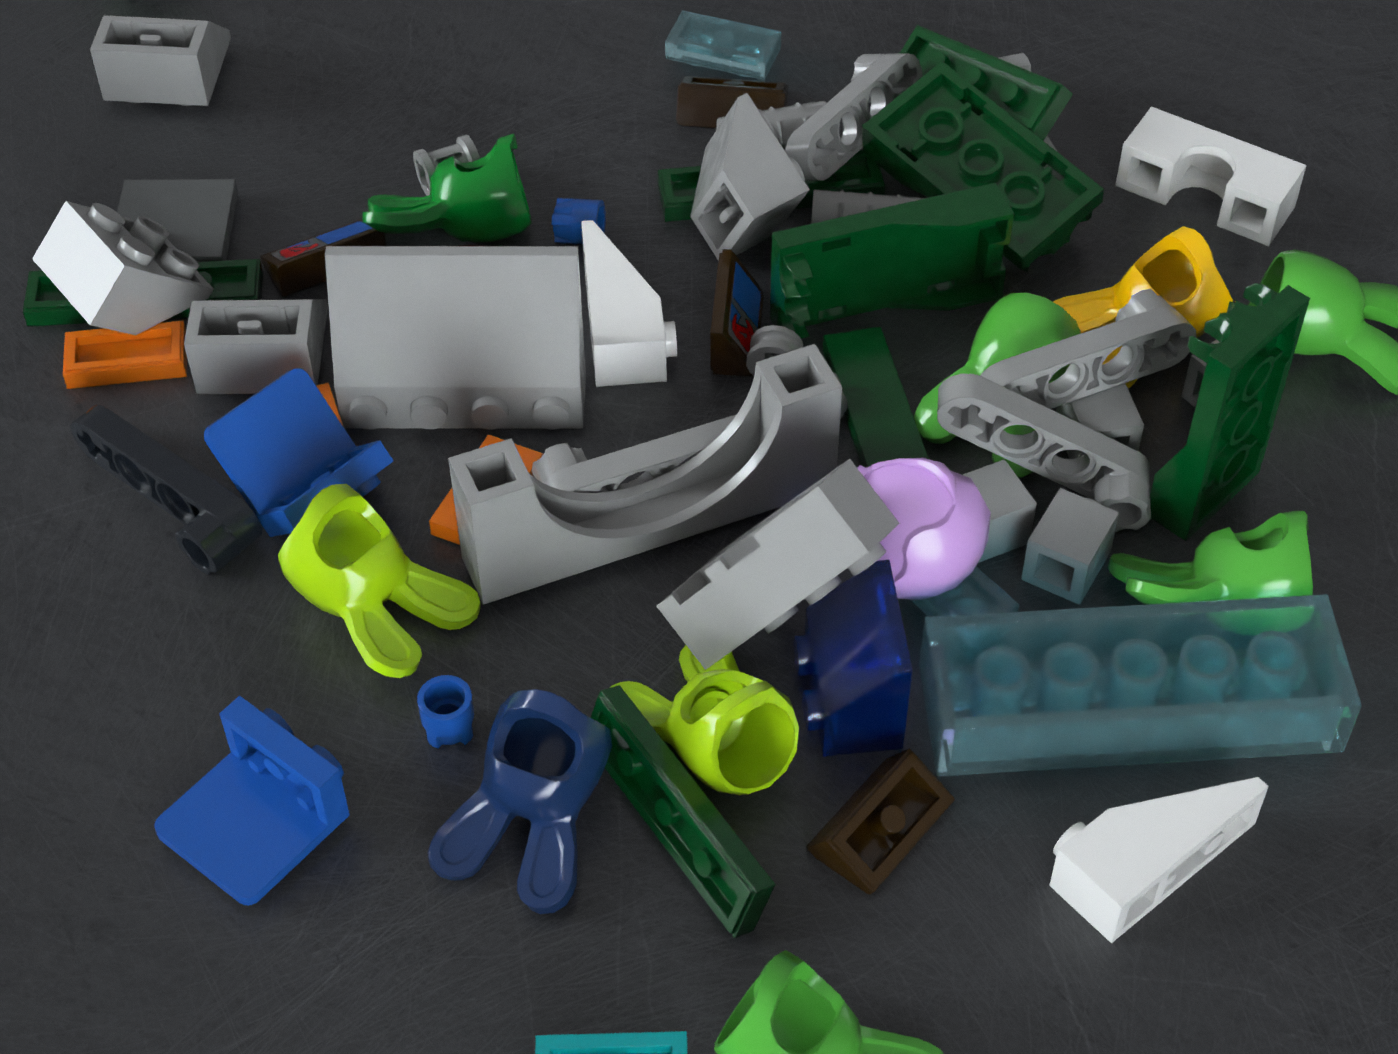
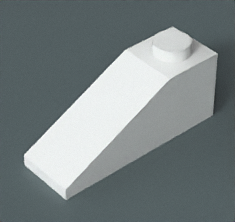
M593 220L581 221L596 387L667 382L666 357H677L675 322L663 321L660 296Z
M1259 777L1109 808L1087 826L1083 822H1078L1059 838L1053 849L1056 859L1049 886L1110 943H1113L1256 823L1269 786Z

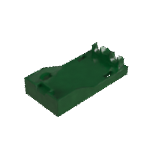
M943 61L938 63L862 125L863 152L901 184L927 197L997 183L1014 212L1010 244L1004 245L1003 255L1026 273L1029 265L1037 257L1050 253L1054 255L1063 244L1069 242L1070 236L1077 224L1090 220L1092 211L1103 202V187ZM1052 169L1064 178L1061 181L1052 175Z
M992 183L772 232L770 319L773 325L786 327L794 331L802 339L810 337L805 328L806 326L883 308L951 311L1001 299L1006 275V268L1002 263L1004 245L1010 244L1014 212L997 183Z
M1259 283L1246 286L1243 297L1256 306H1248L1237 300L1235 302L1229 301L1226 313H1220L1219 317L1205 323L1204 332L1217 339L1220 343H1206L1194 336L1189 337L1187 346L1190 352L1207 364L1187 444L1155 473L1149 497L1151 519L1185 541L1260 472L1310 301L1308 296L1289 285L1279 293Z

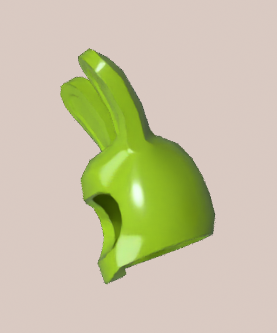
M333 484L322 489L311 500L303 517L278 553L282 573L294 589L322 611L342 617L355 646L367 666L384 676L402 678L412 675L417 670L422 657V651L418 643L395 621L383 606V602L391 600L411 614L439 628L448 630L461 629L470 625L477 619L481 608L478 592L471 586L413 563L404 554L397 538L387 523L348 484Z
M685 645L680 652L679 662L687 684L675 695L674 702L669 701L639 682L626 681L611 686L620 685L661 739L673 747L676 754L696 778L707 787L718 792L745 795L770 787L786 772L797 752L799 726L789 697L767 681L740 672L732 652L705 670L687 645Z

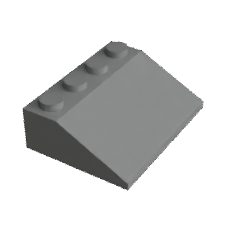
M326 246L325 263L334 388L344 428L583 429L586 369L578 246Z

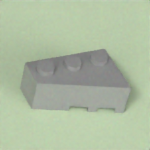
M848 459L723 548L656 607L706 670L763 628L767 633H770L782 625L799 610L796 605L805 599L809 605L819 601L842 582L838 574L848 568L853 576H856L875 563L886 553L880 542L899 522L851 459Z

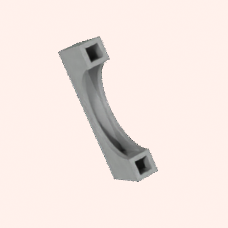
M812 344L756 362L755 375L747 398L725 430L710 445L684 464L664 475L639 485L597 493L571 492L551 487L537 480L527 471L512 438L449 457L461 555L482 604L484 605L784 506L836 469L842 386L817 346Z

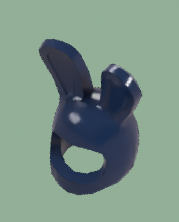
M532 689L513 693L500 705L493 722L486 748L483 781L480 788L437 830L427 853L430 867L439 877L448 880H464L472 877L483 867L515 816H519L531 822L530 833L517 880V892L520 899L532 911L539 914L555 913L566 906L577 885L576 820L580 809L589 799L606 766L612 747L610 729L583 714L570 701L552 692Z

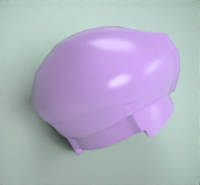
M899 458L878 462L866 468L861 465L857 467L899 522L880 542L886 553L867 569L856 575V578L864 586H875L889 598L922 600L956 588L973 572L988 542L991 512L971 478L949 470L941 462L926 458Z

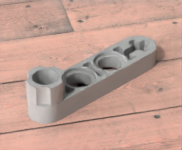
M909 53L863 54L854 62L855 69L851 82L788 138L785 152L788 157H792L800 165L805 180L824 181L863 148L862 125L922 77V67L915 55ZM869 103H871V110H870V112H869V106H868ZM842 119L843 129L842 137L840 139L839 126L840 120Z
M1145 289L1133 294L1129 302L1118 310L1116 322L1001 360L989 366L980 376L1052 409L1172 367L1184 359L1190 352L1187 346L1189 337H1196V330L1192 324L1161 296H1158L1152 289ZM1122 346L1113 359L1102 365L1111 352ZM1070 364L1063 375L1049 383L1059 369Z
M954 375L944 380L938 388L937 420L941 427L949 433L1091 498L1103 506L1118 511L1119 517L1115 532L1124 529L1138 530L1151 519L1149 498L1151 488L1150 463L1146 456L1139 451L979 375ZM1012 425H1027L1035 430L1024 435H1013L1003 429ZM1064 450H1079L1086 453L1083 457L1076 459H1064L1055 454Z
M736 415L587 460L582 448H572L568 443L556 444L545 449L543 456L533 462L531 471L534 478L542 483L571 492L597 493L632 487L664 475L679 467V464L685 459L700 453L725 430ZM645 471L637 479L620 484L628 476Z

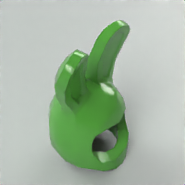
M1295 249L1279 253L1270 264L1260 284L1267 286L1277 293L1289 285L1310 298L1294 353L1300 355L1338 354L1345 356L1365 370L1389 392L1398 395V342L1385 332L1364 321V319L1378 321L1398 329V286L1377 282L1359 283V280L1345 267L1311 252ZM1252 302L1248 304V306H1256Z
M1027 292L1011 293L1001 298L989 309L976 332L966 364L944 380L958 374H975L980 376L989 366L1001 360L1081 334L1080 329L1072 316L1049 299ZM1070 364L1059 369L1049 383L1063 375ZM942 382L922 398L914 415L919 433L926 441L935 444H944L956 437V435L942 428L937 420L938 388ZM1012 425L1003 430L1013 435H1024L1033 432L1035 429L1027 425ZM992 453L993 463L1005 459ZM1005 459L1019 479L1033 472Z
M1300 510L1279 513L1255 529L1246 532L1233 533L1231 528L1227 527L1210 533L1196 548L1194 560L1190 562L1171 564L1117 553L1112 554L1107 567L1115 578L1126 584L1125 591L1139 602L1154 608L1176 610L1203 607L1205 613L1219 624L1239 629H1269L1295 624L1306 617L1312 607L1313 581L1307 530H1309L1308 517L1305 511Z
M787 950L777 954L767 963L760 976L751 985L728 1018L714 1047L716 1054H943L941 1049L924 1040L860 1025L859 1019L841 995L806 962Z

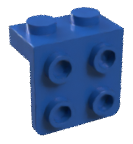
M300 368L286 372L209 425L204 431L206 444L270 537L290 534L303 517L311 500L322 489L333 484H348L363 497L381 483L376 474L394 462L380 440L356 446L309 374Z
M238 696L219 713L231 753L156 819L154 827L158 838L237 902L242 905H253L260 901L334 831L350 813L341 779L344 776V771L337 759L324 747L314 745L310 748L295 737L288 723L272 709L266 708L261 712L243 697Z

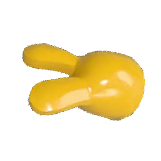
M1183 226L1161 239L1144 253L1113 287L1066 296L1053 302L1076 320L1080 332L1084 333L1116 322L1118 310L1129 302L1133 294L1141 290L1152 289L1192 324L1196 330V338L1206 333L1204 332L1206 321L1219 317L1220 313H1226L1229 301L1233 302V299L1214 264L1213 253L1204 237L1196 230ZM1122 346L1111 352L1102 365L1113 359ZM1138 379L1127 382V388H1130Z

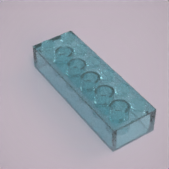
M1328 594L925 617L919 668L937 776L1344 752L1362 707Z

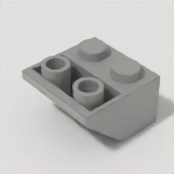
M103 15L90 48L103 100L208 106L231 40L229 29L211 21Z
M748 93L736 99L705 147L690 216L718 261L719 253H722L723 249H731L735 255H738L772 237V232L779 230L810 190L805 183V177L800 165L795 159L788 157L774 135L769 117L761 109H757Z
M65 201L33 257L34 262L89 325L131 335H138L191 307L192 301L208 299L214 290L197 271L199 267L197 261L185 252L176 249L167 239L169 232L165 227L145 216H138L136 220L122 217L115 210L99 203H93L90 208Z
M327 300L192 301L184 348L196 394H256L286 372L296 368L305 370L317 386L328 311Z

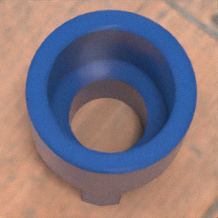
M557 198L554 213L552 214L554 242L583 244L581 221L593 220L605 234L606 211L604 201Z
M452 675L437 676L424 683L418 692L417 703L420 720L426 730L428 743L437 749L442 744L453 745L461 742L466 745L473 737L472 722L474 719L472 692L469 685L461 678Z

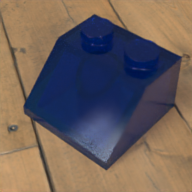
M879 560L858 575L839 585L819 601L806 608L805 635L794 636V658L797 675H809L811 690L803 691L805 725L807 731L818 730L823 756L903 749L913 670L890 560Z

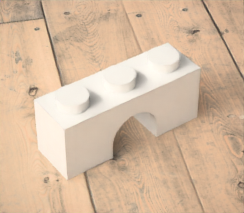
M1151 106L1123 143L1115 186L1165 206L1171 197L1181 189L1190 187L1208 189L1223 199L1217 223L1218 227L1269 246L1296 206L1306 165Z

